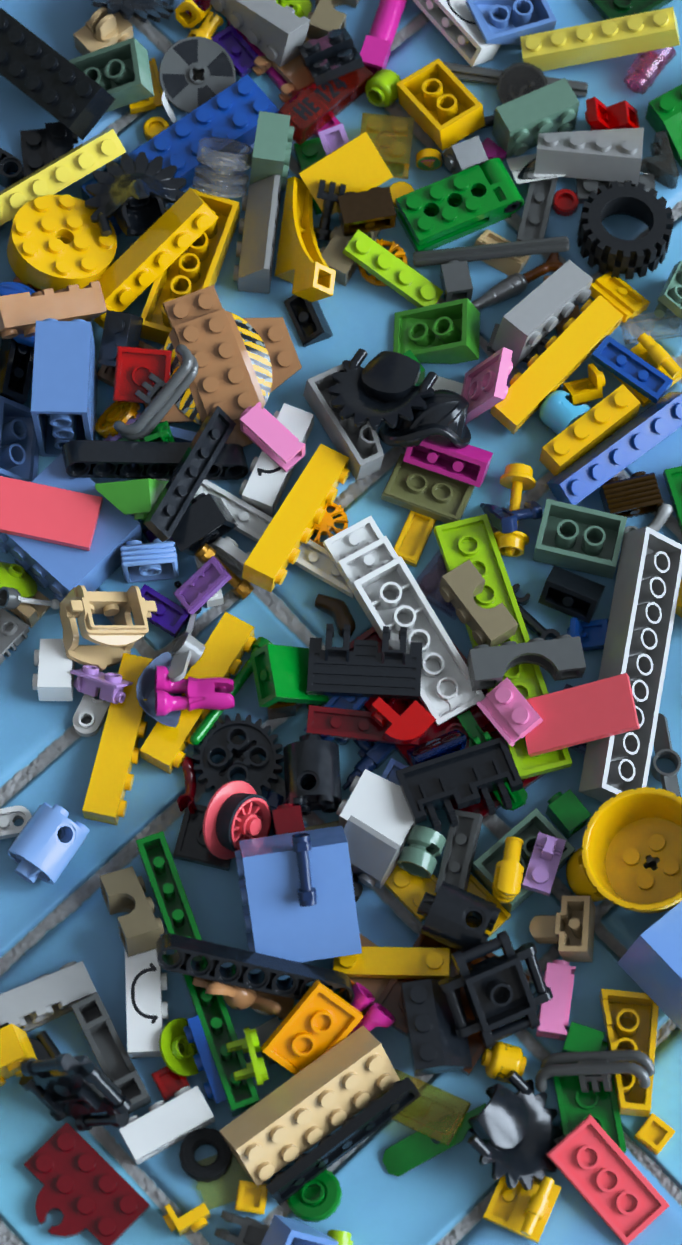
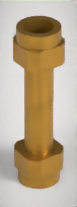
M204 543L194 555L204 565L212 556L216 557L217 551L207 543ZM216 557L232 576L228 581L233 587L232 592L242 600L245 599L254 587L250 585L249 581L240 579Z

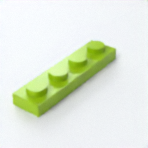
M359 229L342 251L344 255L418 308L435 305L444 292Z

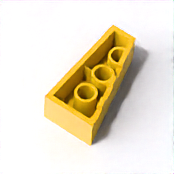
M601 988L599 998L608 1050H638L647 1054L654 1064L659 1007L646 993ZM613 1074L620 1115L649 1117L653 1075L649 1076L651 1080L650 1087L644 1089L640 1087L638 1079L632 1074Z

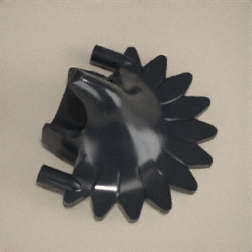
M93 0L92 2L94 7H106L108 14L120 13L126 20L135 17L143 23H146L147 18L155 22H160L161 18L169 19L170 13L174 12V7H172L174 0Z
M140 152L135 161L124 153L121 156L120 165L110 161L105 164L107 172L93 171V177L98 183L86 185V192L94 197L85 201V207L96 210L91 215V222H98L102 236L105 237L112 234L108 220L112 216L115 217L119 227L126 236H142L168 210V203H175L185 193L180 190L186 186V179L174 178L177 172L175 165L162 168L163 158L161 156H157L148 163L145 152Z
M360 348L351 361L344 360L342 362L346 372H335L332 374L333 380L338 384L328 388L330 395L337 396L331 401V407L334 409L343 408L340 412L342 420L354 417V426L357 428L369 420L371 429L375 431L383 421L390 428H396L398 417L412 421L414 419L412 409L425 410L427 405L423 398L434 396V389L432 387L437 381L438 375L434 372H429L422 384L415 386L421 373L420 363L408 356L391 351L380 352L362 368L360 365L368 354L364 349Z
M512 1070L506 1076V1079L518 1092L515 1094L499 1083L487 1088L485 1092L491 1100L479 1115L469 1118L468 1123L472 1127L469 1131L474 1135L468 1139L467 1143L480 1155L479 1163L481 1165L492 1163L493 1180L500 1179L505 1174L509 1189L515 1188L518 1181H520L523 1189L527 1191L532 1189L533 1179L540 1185L545 1176V1171L550 1173L557 1171V1167L545 1154L556 1145L554 1139L562 1136V1130L551 1124L558 1112L556 1109L545 1108L547 1093L541 1092L534 1095L533 1080L525 1081L515 1070Z

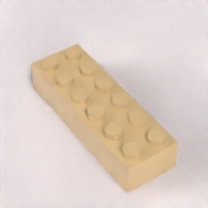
M363 1025L219 1131L241 1168L258 1187L341 1126L347 1119L364 1109L369 1102L387 1092L400 1079L381 1043Z

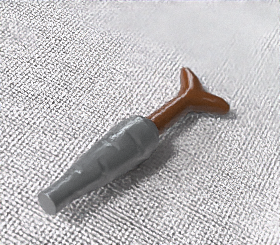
M558 252L551 253L543 264L524 274L515 273L508 276L480 298L473 301L472 304L479 311L482 308L519 295L526 290L528 283L548 272H555L563 265L559 260Z

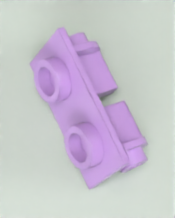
M83 665V668L71 670L70 672L78 676L73 682V686L78 692L96 697L98 696L99 688H101L99 699L113 704L124 702L126 694L123 692L124 687L130 686L133 683L122 679L123 676L121 674L100 672L99 667L93 665Z

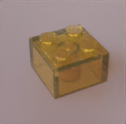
M363 113L360 134L365 131L367 132L393 175L392 178L408 179L415 118Z

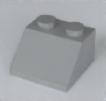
M351 815L343 829L348 842L351 872L358 875L359 881L367 887L373 888L375 886L381 890L397 866L400 845Z

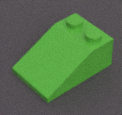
M468 298L395 312L393 352L404 354L411 350L420 363L458 364L479 359L480 312Z

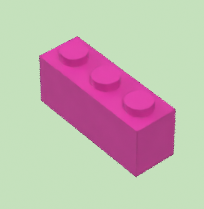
M432 435L425 438L417 447H407L403 461L480 488L486 478L493 453L472 445L458 448L448 438Z

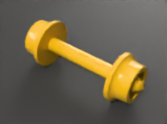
M508 464L505 467L504 474L500 477V484L511 489L509 511L520 510L522 491L533 489L536 486V480L533 478V469L526 464ZM518 530L508 534H503L500 531L494 533L501 555L518 557L524 554L525 546L529 543L528 535Z

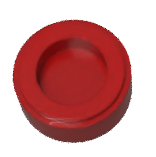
M569 189L557 191L552 202L554 212L560 216L574 214L579 203L577 194Z

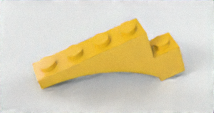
M293 176L287 179L275 276L293 284L292 294L310 302H315L333 296L336 271L328 267L317 244L313 224V196L304 181Z

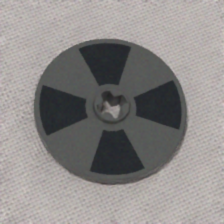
M188 37L174 43L164 54L159 67V82L162 91H164L168 101L173 106L186 113L192 112L236 81L235 67L227 51L215 41L204 37ZM192 70L195 72L200 70L203 73L201 76L203 81L199 79L194 81L192 79L194 75Z

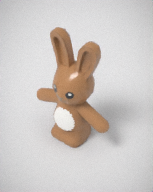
M194 977L193 985L206 988L205 993L222 995L226 1004L235 1010H244L250 1007L259 1014H274L284 1020L294 1006V999L199 977Z

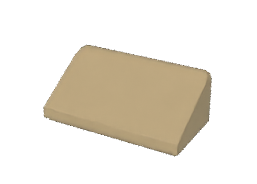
M486 229L476 239L474 246L511 241ZM531 255L481 261L510 276L520 273Z

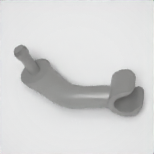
M663 500L655 518L647 527L658 532L672 515L673 507L670 504H665ZM627 526L625 527L624 533L636 530L638 528L635 526Z

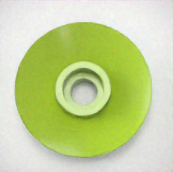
M0 561V589L2 587H11L17 589L21 597H34L38 588L33 577L18 564Z
M177 1018L168 1022L161 1031L159 1039L160 1053L163 1061L171 1071L180 1076H193L199 1073L193 1055L198 1052L194 1042L188 1043L183 1027L188 1026L187 1018Z

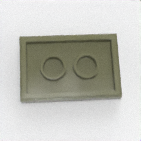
M400 454L382 493L381 500L444 523L461 520L475 486L404 462L405 455Z

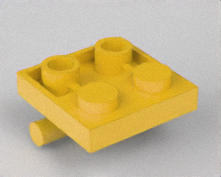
M646 333L641 334L637 339L639 343L630 351L673 380L672 385L682 379V369L670 357L667 351L650 335L648 336ZM616 377L641 402L643 407L651 402L647 397Z
M504 1174L497 1184L483 1219L537 1244L562 1187L554 1184L555 1181L544 1176L540 1185L533 1179L532 1189L525 1191L520 1181H518L515 1188L509 1189Z

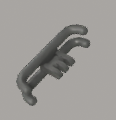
M179 344L176 347V352L182 358V364L167 383L151 372L148 377L155 383L152 387L144 381L141 386L148 393L145 395L138 389L134 393L148 406L134 423L125 424L122 421L114 423V429L120 433L121 437L128 441L144 440V437L151 434L194 381L198 374L199 365L195 356L185 345Z
M638 1050L558 1052L549 1054L543 1059L540 1070L535 1077V1087L537 1091L544 1092L547 1089V1080L553 1076H579L582 1093L590 1091L589 1082L592 1083L593 1092H601V1082H603L605 1092H612L611 1074H632L638 1079L640 1087L646 1089L651 1085L649 1076L654 1075L655 1066L647 1054Z

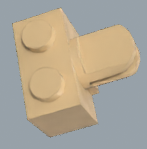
M101 7L94 12L90 20L85 23V26L73 34L75 48L82 55L134 38L133 25L124 19L120 13L108 14L106 7Z
M562 896L561 912H556V915L534 916L529 925L530 933L539 944H558V952L564 961L593 962L596 907L590 896Z

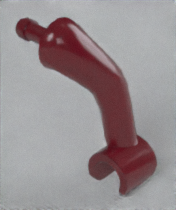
M187 756L181 763L185 777V794L179 796L177 803L181 812L188 807L189 812L194 814L197 812L194 800L197 788L196 774L193 768L194 762L191 757Z

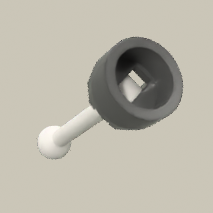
M2 587L0 589L1 609H15L21 603L51 606L54 610L60 608V601L58 599L49 601L21 597L17 589L11 587Z

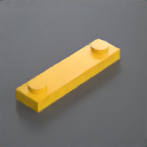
M361 946L362 953L334 957L333 970L343 972L350 978L444 979L450 977L451 951L450 948Z

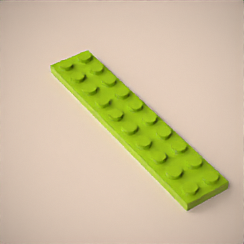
M487 514L435 526L434 534L447 572L470 560L485 579L483 591L474 597L475 603L485 609L494 608L503 603L518 623L515 635L504 642L515 641L517 644L528 642L530 638ZM466 623L465 626L472 647H475L478 644L472 636V630ZM530 663L518 664L510 668L503 676V680L508 677L525 699L549 694L538 665ZM525 737L516 741L513 747L505 740L521 780L572 766L568 748L530 757Z

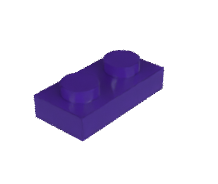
M232 25L211 37L213 41L227 51L233 61L235 72L241 78L253 72L252 68L256 66L254 60L259 56Z
M144 584L140 590L142 598H145L146 601H155L157 612H151L152 617L147 618V621L176 638L191 614L186 609Z

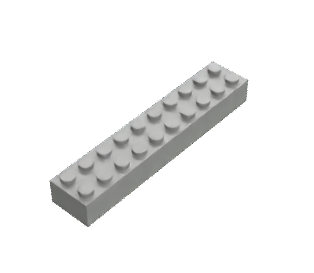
M647 526L625 532L623 536L598 680L624 673L629 675L640 729L587 742L579 786L580 793L603 803L611 797H616L617 794L623 791L647 786L682 576V544Z

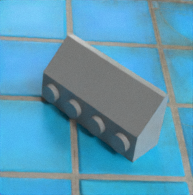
M272 175L249 185L248 195H243L242 211H246L245 218H240L239 234H243L242 242L237 241L236 257H240L239 265H234L233 281H238V291L270 294L280 208V175Z

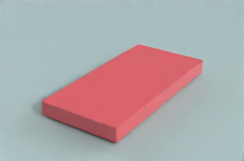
M0 476V532L90 551L103 498Z
M627 673L526 699L544 720L525 736L527 751L530 757L640 729L630 679Z
M591 1115L582 1120L545 1154L624 1245H628L670 1206Z

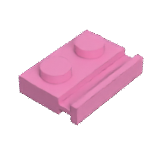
M508 677L486 694V697L481 702L478 701L476 703L511 747L515 745L516 741L524 738L544 721Z

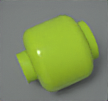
M389 69L377 71L365 85L368 101L372 105L382 108L392 105L398 99L396 83L401 81L399 75Z

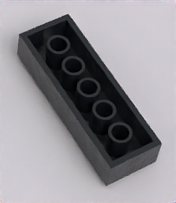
M0 8V75L80 139L84 140L115 101V98Z

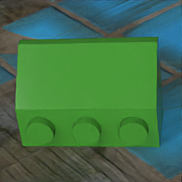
M147 478L95 484V489L124 515H134V520L145 521L168 481Z

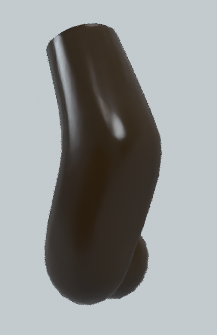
M318 594L315 600V607L326 612L334 619L340 637H342L344 624L351 625V637L356 625L346 603L334 597Z

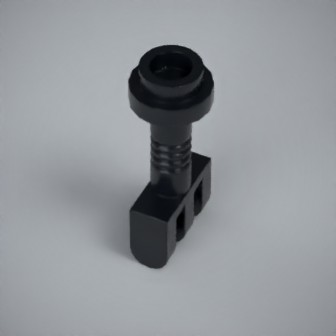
M320 179L316 197L324 199L319 227H314V232L317 239L330 241L329 237L332 230L329 227L334 202H337V196L345 193L346 184H340L339 193L337 194L334 193L336 182L330 181L327 192L324 191L325 180Z

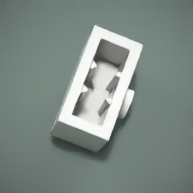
M40 639V648L34 650V666H38V673H33V690L38 691L39 701H73L74 674L70 672L75 670V661L67 658L63 639Z

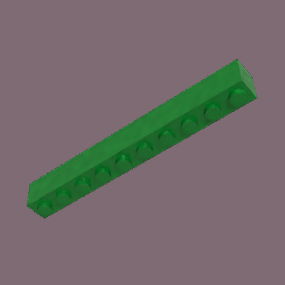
M161 831L136 840L137 849L167 934H176L202 940L164 832ZM196 956L192 960L201 961L205 957ZM182 974L196 1015L199 1016L232 1116L240 1115L259 1102L260 1099L252 1077L235 1081L233 1072L245 1069L247 1065L242 1050L228 1052L226 1044L236 1041L238 1038L223 996L205 993L206 988L193 985L194 976Z

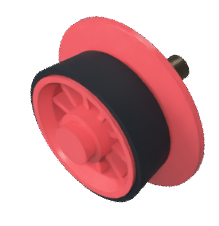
M234 780L221 786L211 798L204 812L203 837L211 854L221 859H231L235 857V851L240 850V840L269 836L272 826L270 804L263 796L257 795L255 789L247 782Z

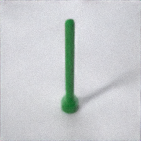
M258 637L252 645L251 653L266 644L272 643L266 638ZM251 657L233 679L234 690L229 694H232L234 697L253 673ZM224 710L209 711L191 735L190 743L192 745H198Z

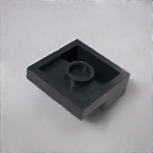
M346 28L332 30L326 36L308 40L303 46L298 47L303 64L316 86L364 67L362 57L356 50Z
M60 122L45 123V129L20 131L24 177L74 149V144L79 143L78 136Z

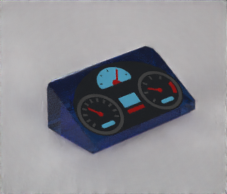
M456 729L409 749L407 755L412 765L419 764L464 749L467 737Z

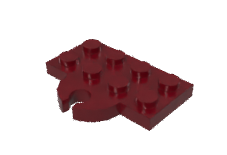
M67 1122L24 1164L44 1186L37 1196L35 1205L40 1225L46 1222L48 1213L53 1210H58L63 1214V1221L57 1226H51L48 1231L53 1236L61 1238L74 1237L87 1229L102 1245H113L150 1208V1205Z

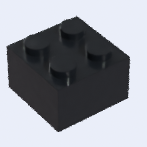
M202 493L192 499V505L187 508L171 535L179 550L183 553L194 556L204 543L210 545L218 537H222L238 526L221 498L210 493L207 495Z

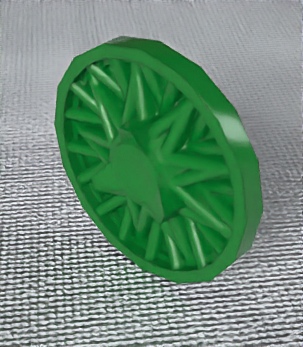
M325 1170L312 1181L305 1183L302 1189L287 1199L289 1208L296 1217L305 1222H319L327 1219L335 1213L341 1202L342 1190L340 1182L332 1172Z

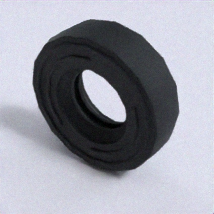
M201 1128L191 1132L182 1142L179 1152L183 1170L189 1177L200 1182L215 1181L225 1175L231 1166L233 1156L222 1134L212 1128ZM205 1144L211 1145L217 1150L216 1160L206 1166L197 1163L194 1157L197 1148Z

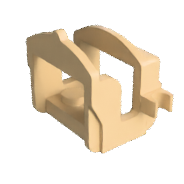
M84 585L74 587L59 603L66 656L82 665L97 666L99 671H104L106 667L121 663L123 653L131 654L130 650L135 642L148 633L147 618L152 617L151 612H157L155 601H146L145 598H142L138 586H131L127 592L86 591ZM131 611H132V614H133V619H134L135 625H133V622H132ZM92 614L113 616L115 625H94ZM76 618L78 620L81 636L99 645H78L79 631L76 623Z

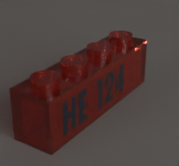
M364 66L322 85L316 86L314 83L308 89H302L297 98L291 103L286 102L280 108L279 114L291 115L289 126H294L293 140L301 145L333 117L337 116L365 93V85L373 76V73Z

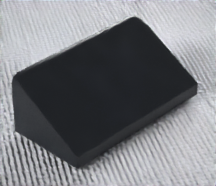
M296 295L284 301L303 346L306 347L333 336L318 301L310 302Z

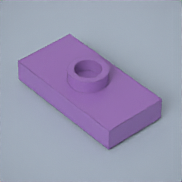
M212 556L173 594L187 612L193 615L232 576L220 561Z

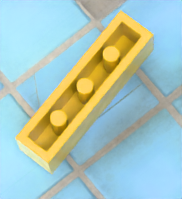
M622 384L545 444L541 450L540 461L554 476L558 475L638 415L641 402Z

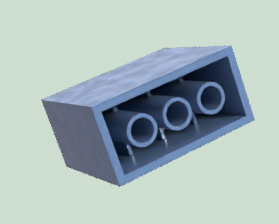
M53 318L36 321L31 415L40 456L58 457L62 453V447L65 443L72 440H95L97 372L99 368L92 324L89 321L83 319L58 321Z
M62 453L31 482L103 498L90 551L0 532V550L5 554L10 552L15 557V563L22 566L25 572L27 570L35 575L34 580L43 589L48 587L55 593L53 597L60 602L78 585H84L86 591H95L121 566L120 548L122 545H126V542L139 540L143 544L141 524L134 520L132 515H124L95 489L96 483L89 477L69 476L66 473Z
M342 825L239 841L240 850L235 851L238 876H244V878H238L242 904H248L242 906L246 932H251L246 933L248 951L299 963L362 953L348 842ZM298 833H309L311 850L308 851L312 887L316 889L317 904L307 907L299 906L297 891L300 889L297 853L293 851L292 835Z
M681 901L644 931L618 961V964L682 1031Z

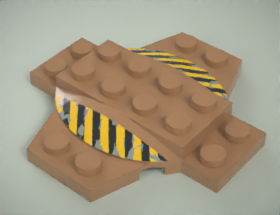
M214 285L164 302L163 307L172 330L164 347L160 350L172 351L170 378L182 364V358L176 352V347L179 344L185 345L197 359L199 367L194 381L160 423L168 421V423L194 422L201 426L210 410L219 406L236 423L226 443L239 444L242 447L253 444L254 442L240 430L241 414L249 406L254 407L258 402H261V409H263L269 394L302 368L283 317L241 318L225 311L221 306ZM143 404L144 409L147 408V404Z

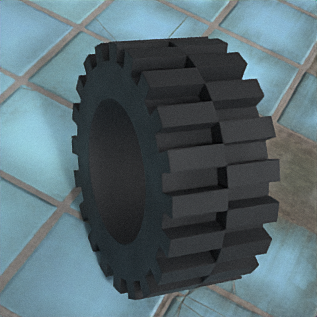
M624 180L623 186H619L617 181L610 182L609 189L602 185L598 187L597 194L592 192L588 196V201H585L582 207L577 233V245L581 247V256L583 258L588 257L587 264L591 268L597 264L599 266V273L604 275L606 271H611V278H619V274H625V280L633 279L634 273H638L639 278L646 276L647 269L653 272L657 269L658 262L662 264L668 251L674 219H671V207L666 208V199L663 196L659 199L656 198L658 192L655 189L651 188L647 192L645 191V184L638 183L637 187H632V181ZM611 215H629L643 221L649 227L650 232L640 239L622 240L608 233L602 224V220Z

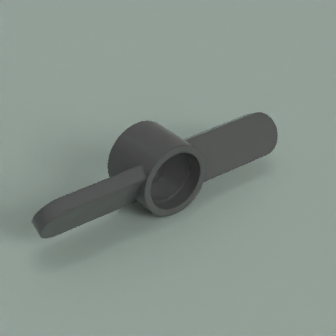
M659 713L653 744L655 756L650 767L651 774L656 780L661 782L662 789L676 794L677 797H681L677 774L681 767V758L672 749L667 718ZM661 758H667L674 763L676 769L671 773H664L658 769L656 761Z

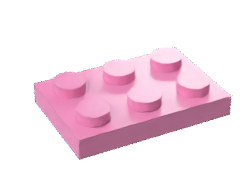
M503 347L465 373L461 396L466 398L469 403L466 424L506 398L508 393L507 379L513 367V362H511L512 350Z

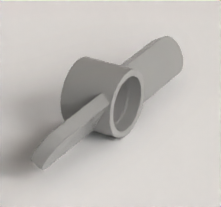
M196 613L190 615L186 632L178 638L171 649L170 654L173 658L168 672L171 682L182 680L186 675L187 668L192 667L204 653L205 645L192 636L197 617Z

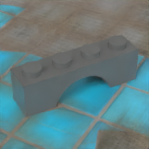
M561 635L551 640L534 638L526 643L518 644L515 641H508L500 646L492 647L486 644L477 645L469 650L467 656L472 691L495 688L502 682L503 676L510 668L523 663L535 664L544 668L554 681L582 678L586 669L580 636L571 637V635Z
M98 993L71 1005L73 1013L103 1073L122 1091L121 1095H125L131 1101V1107L127 1111L128 1114L150 1104V1096L132 1064Z

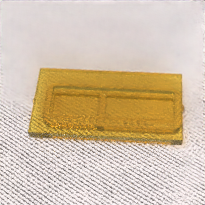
M395 1069L400 1080H404L407 1076L410 1078L421 1096L394 1116L392 1120L449 1146L471 1106L470 1102Z

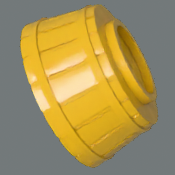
M641 787L635 790L623 791L617 794L616 797H611L605 801L590 818L583 835L582 861L589 880L606 899L624 909L648 914L671 910L682 901V798L680 796L677 797L676 794L668 790ZM651 855L653 859L657 857L660 859L656 870L653 871L651 868L645 869L644 864L647 863V856Z

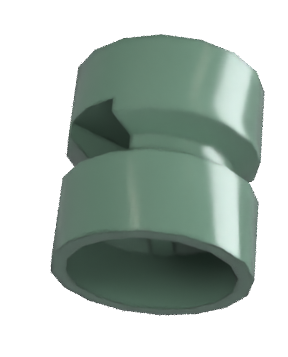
M414 825L406 840L408 847L403 848L397 864L412 875L421 878H431L437 865L435 857L441 855L446 838L431 828Z

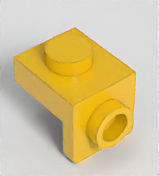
M593 363L588 364V377L563 383V391L570 394L569 400L573 405L585 404L588 401L603 398V387L606 385L605 376Z
M202 1203L178 1218L170 1204L164 1206L167 1214L162 1216L170 1231L177 1230L181 1236L189 1230L195 1233L208 1225L207 1219L211 1217V1214L205 1203Z

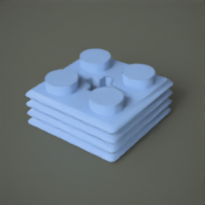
M157 538L153 540V543L144 544L139 540H131L126 542V545L121 546V565L125 582L135 583L177 579L179 577L176 543L170 541V539L162 542Z

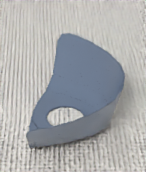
M164 652L153 659L141 673L136 685V696L140 706L149 716L166 726L177 727L181 710L172 711L166 716L155 715L156 666H165L169 671L172 662L171 654ZM174 694V696H182V694Z

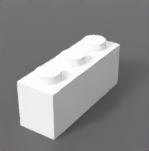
M190 1086L180 1089L174 1094L176 1098L167 1103L161 1100L148 1108L149 1113L140 1118L138 1115L130 1117L128 1124L119 1129L137 1165L185 1139L194 1130L205 1128L215 1122L214 1115L198 1086L192 1089Z

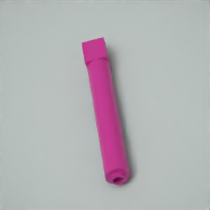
M380 0L370 32L366 35L360 52L364 67L357 69V74L371 78L377 71L386 69L391 46L407 0Z

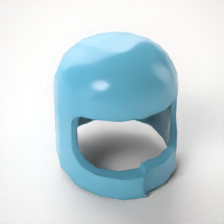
M563 390L551 392L539 407L541 421L557 435L577 420H573L574 418H580L591 409L587 404L580 406L571 404L569 402L570 394Z

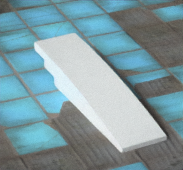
M372 516L323 541L325 549L381 640L383 626H389L391 632L388 649L400 650L399 631L401 627H407L406 654H410V642L422 643L420 701L426 710L436 718L435 724L437 726L473 707L478 701L481 702L485 698L481 690L472 691L467 665L401 556L398 557L387 536H383Z

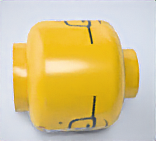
M498 1041L495 1042V1046L484 1050L481 1059V1065L485 1066L487 1077L505 1083H510L506 1076L512 1070H515L522 1077L527 1058L523 1056L520 1047Z

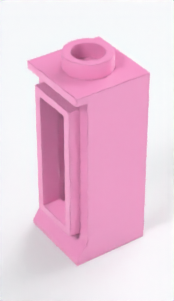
M258 402L254 407L249 406L243 411L240 416V430L282 470L288 472L305 456V443L299 442V439L265 408L261 409V402Z
M553 960L552 963L547 962L544 980L546 986L550 987L553 998L540 1004L538 1016L540 1026L537 1027V1037L562 1041L566 1039L575 977L574 972L576 970V967L569 966L570 963L567 961Z

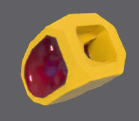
M183 0L175 9L176 20L184 28H194L212 9L210 0Z

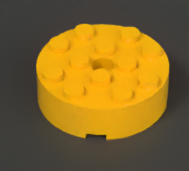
M68 194L37 197L23 205L13 219L7 244L9 264L13 272L24 284L28 285L30 283L40 290L53 288L55 292L67 288L68 285L78 284L79 289H82L89 285L90 282L97 281L113 264L117 249V236L113 225L109 221L112 234L104 237L101 234L98 222H91V215L96 210L86 208L84 200Z

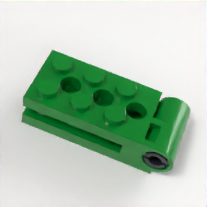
M492 158L481 166L479 164L396 198L398 208L395 209V212L416 252L436 249L512 217V214L521 209L525 202L501 159Z

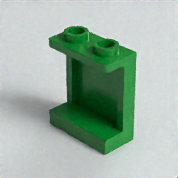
M266 644L250 654L259 707H270L277 702L307 704L308 709L309 705L322 706L329 701L328 695H307L309 648Z

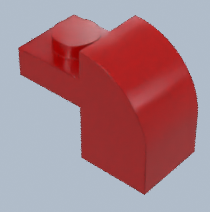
M596 97L586 100L587 111H585V118L591 130L639 128L637 110L626 100L608 107Z
M380 697L376 699L369 709L372 712L371 717L376 723L382 727L384 725L388 727L382 737L394 744H410L418 740L436 721V718L416 700L401 716Z

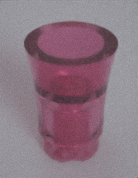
M668 47L638 53L624 79L627 87L635 93L645 94L665 66L676 56L675 49Z

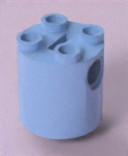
M44 802L42 805H39L7 850L8 855L18 864L14 870L15 873L31 884L37 878L51 885L55 884L86 840V835L90 830L78 821L74 823L67 818L69 813L63 807L54 804L52 807Z

